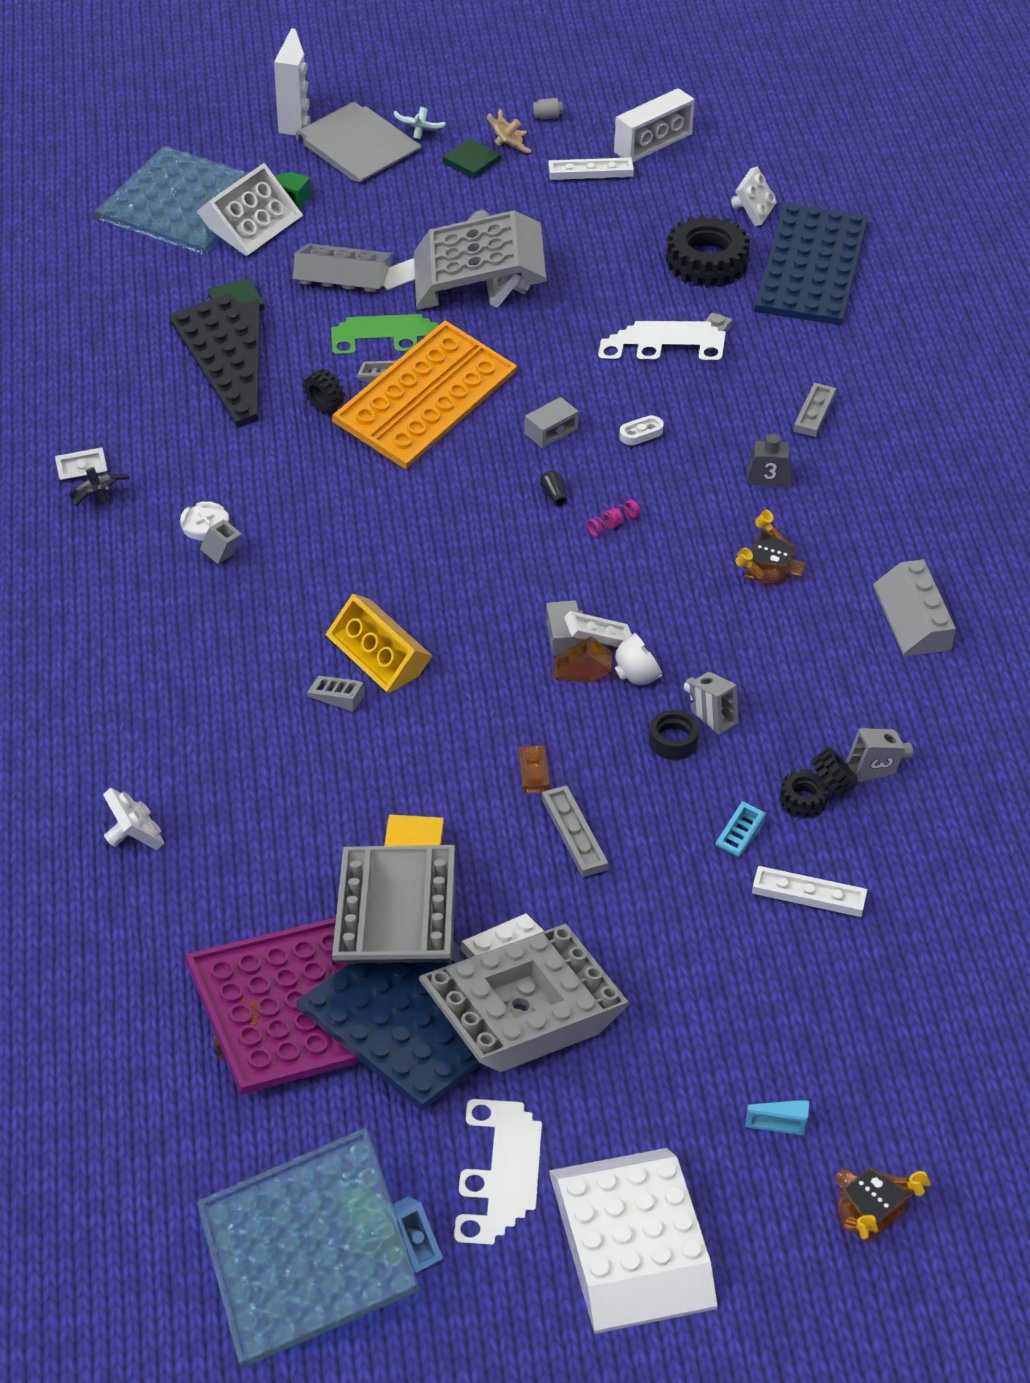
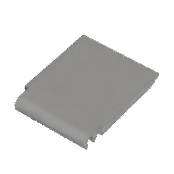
M351 102L298 130L295 134L297 141L303 139L304 146L308 147L351 180L358 182L366 180L422 149L420 144L366 106L361 107L355 102Z

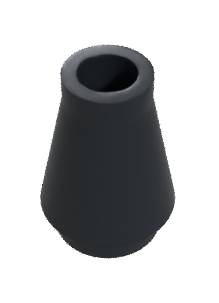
M555 470L542 474L540 477L541 488L555 506L564 505L567 502V497L565 495L562 475Z

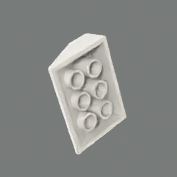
M291 29L274 61L278 133L295 135L298 130L310 124V116H307L309 99L306 98L308 81H305L307 63H304V53L296 29Z
M265 163L212 198L197 211L210 230L245 256H248L303 216Z

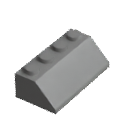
M924 559L901 562L873 584L874 591L903 657L952 650L956 628Z

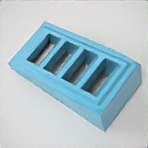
M742 801L716 841L715 846L739 858L764 825L766 813ZM743 818H746V819L752 821L753 824L751 825V824H749V823L743 821L742 819H743ZM740 825V826H742V827L748 829V831L745 832V831L741 830L740 828H738L737 826ZM735 832L744 838L741 840L731 835V833ZM729 839L739 844V846L736 848L725 841Z
M798 1100L748 1105L745 1127L803 1136L805 1135L808 1120L809 1101Z

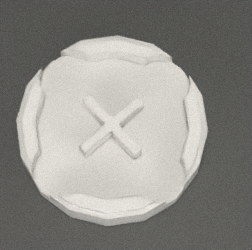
M199 502L196 503L195 507L190 508L189 506L183 511L180 520L181 528L189 538L203 541L209 527L223 519L229 523V514L224 511V507L220 504Z

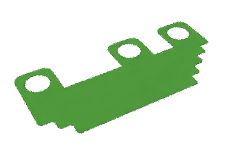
M422 314L347 317L346 322H340L339 326L331 327L332 351L335 354L353 353L356 351L355 339L384 337L394 338L395 350L409 351L417 344V336H427L438 327V323L430 322V319L423 318ZM409 339L413 342V345L409 348H402L398 343L400 340ZM340 342L351 344V348L346 351H341L336 346Z

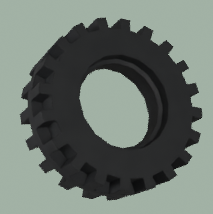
M699 215V219H694L692 216L688 217L687 222L680 220L677 227L672 226L671 233H668L667 268L668 270H673L672 275L674 277L681 276L682 282L686 283L689 280L693 282L692 286L696 287L698 284H705V288H710V284H716L717 287H723L724 282L732 284L734 283V278L741 279L742 274L747 271L750 237L746 236L744 228L739 229L737 222L729 223L728 218L719 220L716 215H712V218H705V215ZM711 245L725 250L719 253H703L691 247Z

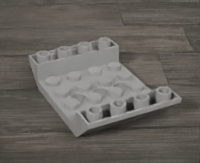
M515 210L430 229L414 251L417 310L439 305L438 291L491 280L497 277L521 272L525 286L547 281L541 223Z

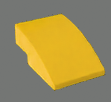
M389 815L385 846L442 845L444 818Z

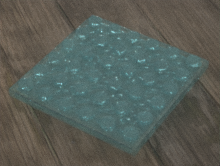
M163 146L95 211L96 219L205 255L221 237L209 229L197 211L212 198L249 173Z
M367 1128L197 1201L239 1364L243 1368L421 1290L375 1146Z

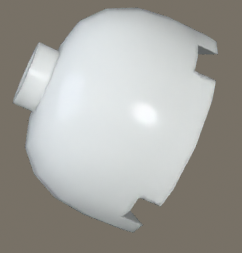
M635 633L626 638L616 650L615 659L618 666L614 669L622 681L627 678L634 685H647L660 678L662 671L652 654L644 647L643 641Z

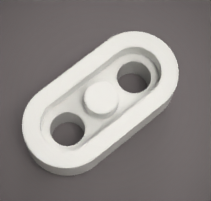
M646 416L623 424L620 427L619 438L627 445H636L662 435L664 423L657 416Z

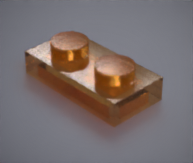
M545 745L519 746L518 758L523 793L550 790Z

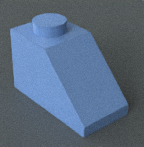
M406 1197L383 1209L396 1229L397 1247L415 1273L443 1259L421 1202Z

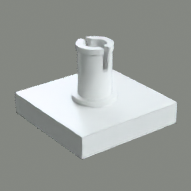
M521 272L486 280L490 305L497 308L512 289L525 294V291L529 288V285L525 286Z

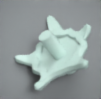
M420 107L419 114L415 118L404 117L396 111L394 112V117L407 125L415 127L413 138L421 140L423 130L437 131L446 125L445 122L430 123L425 121L428 109Z

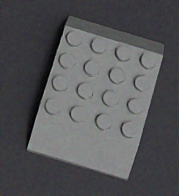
M455 845L343 847L332 960L335 963L349 964L452 962L455 907Z

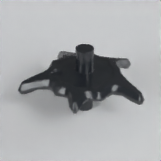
M95 467L88 468L85 471L89 479L70 490L69 496L72 497L76 494L73 500L74 506H78L83 498L90 494H95L98 504L105 503L107 498L104 490L110 492V486L115 481L127 480L129 475L127 473H116L98 476Z

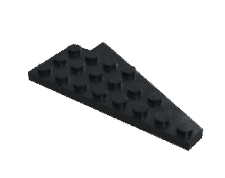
M230 293L169 315V319L233 423L239 428L258 421L261 307L259 299L239 306Z

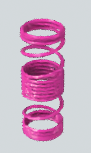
M631 499L625 502V506L619 505L617 508H612L602 513L600 518L594 517L589 519L588 529L590 533L598 537L601 536L602 530L607 533V526L610 529H615L624 524V518L618 510L621 506L625 508L628 519L632 520L639 517L641 512L639 505ZM630 504L633 506L636 515L631 510ZM602 515H604L605 523L601 520ZM592 522L596 525L598 534L593 529ZM601 522L604 524L606 531L603 529Z

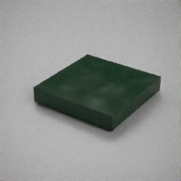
M470 138L443 156L444 164L472 178H476L501 160L500 153Z
M250 279L208 289V296L211 300L231 293L239 306L259 299L261 311L265 310L264 302Z

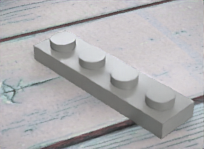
M565 785L542 792V801L581 876L586 877L608 870V862L568 786Z

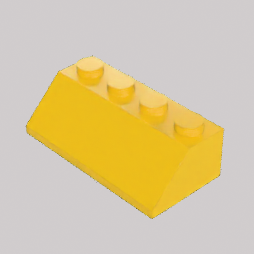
M356 594L351 595L325 634L388 693L419 677L432 657L425 648L371 599Z

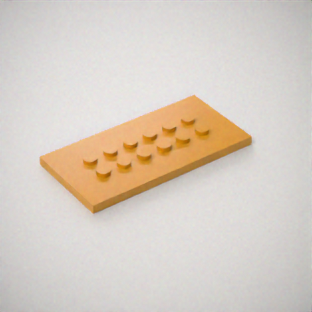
M445 320L335 412L332 416V422L406 470L516 373L517 365Z

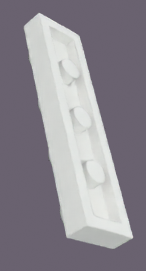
M631 157L548 161L550 180L633 177L634 173Z
M758 866L752 894L862 917L867 889Z

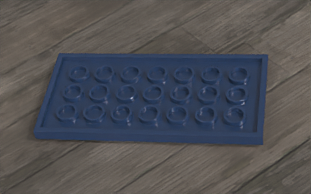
M784 203L754 312L842 326L868 215L822 209L816 206L809 207L796 203Z

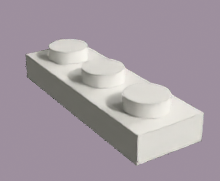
M569 611L564 617L571 636L619 647L626 638L632 635L628 625L573 611Z
M523 914L463 940L460 950L468 958L541 933L544 930L527 914Z

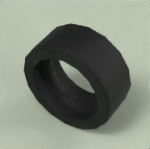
M678 710L663 711L651 721L649 744L657 755L666 759L677 760L690 756L697 749L699 725L697 720L690 714ZM674 728L686 732L689 737L681 741H670L663 738L659 732Z

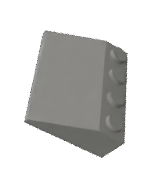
M308 243L295 252L293 279L299 280V283L312 284V281L321 282V286L326 287L340 284L345 289H355V286L364 287L365 291L376 292L377 289L384 285L393 259V253Z

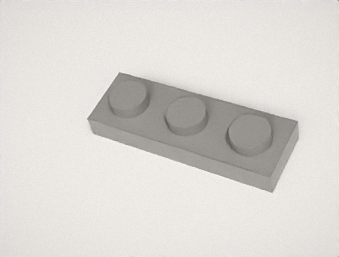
M818 383L813 384L794 424L793 432L813 437L817 436L835 397L836 388Z

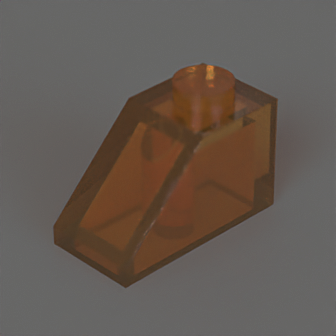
M590 636L554 659L552 678L561 681L594 682L611 671L612 652Z

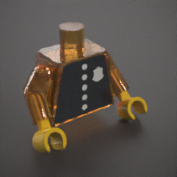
M764 510L756 518L755 524L758 528H765L766 531H761L751 551L748 548H742L737 553L736 565L739 567L745 566L744 578L756 580L760 584L774 583L782 585L785 583L789 573L802 577L807 563L795 559L797 547L786 540L775 525L772 526L770 524L773 521V514L769 510Z
M843 1168L834 1179L842 1188L838 1202V1213L842 1227L847 1231L859 1234L869 1244L908 1211L912 1196L911 1192H914L917 1196L924 1194L923 1186L929 1187L931 1185L926 1172L918 1171L910 1177H899L879 1172L874 1168H868L856 1177L849 1169Z

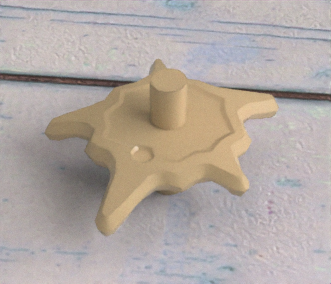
M502 110L498 111V119L493 118L490 113L487 115L488 121L498 135V138L495 140L498 146L506 143L524 153H531V149L522 144L523 139L521 137L525 136L527 131L517 130L521 125L517 119H514L511 124L503 118Z

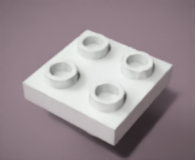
M758 166L749 170L735 191L737 196H733L731 200L734 209L745 208L754 226L761 225L777 202L774 193L770 190Z
M110 788L103 794L118 821L114 827L104 834V837L112 846L117 847L128 835L155 850H158L165 844L159 834L161 829L151 820L149 816L151 812L143 802L139 801L137 803L126 792L120 793L113 788Z

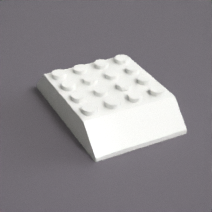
M668 1148L549 1171L594 1334L717 1309L711 1261L677 1156Z

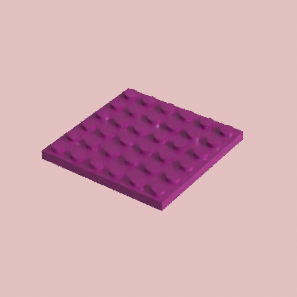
M336 917L185 955L186 965L240 1095L362 1063L296 1008L299 998L349 964L335 963L332 960Z

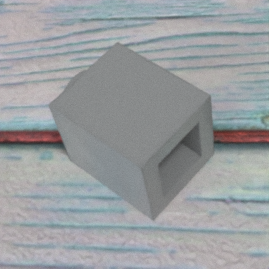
M223 519L209 527L200 550L219 564L234 554L242 533Z

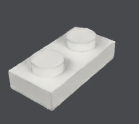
M103 448L55 456L59 480L86 476L85 470L91 467H95L97 473L107 472Z

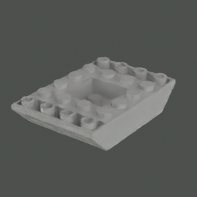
M567 924L543 931L419 977V981L477 1060L499 1072L600 1034L629 1003ZM516 1004L524 1005L528 1010L522 1011L520 1009H515L514 1006Z

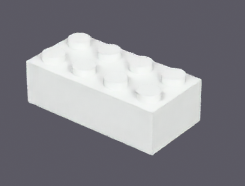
M677 88L617 116L614 152L622 158L631 157L632 162L691 135L695 99Z

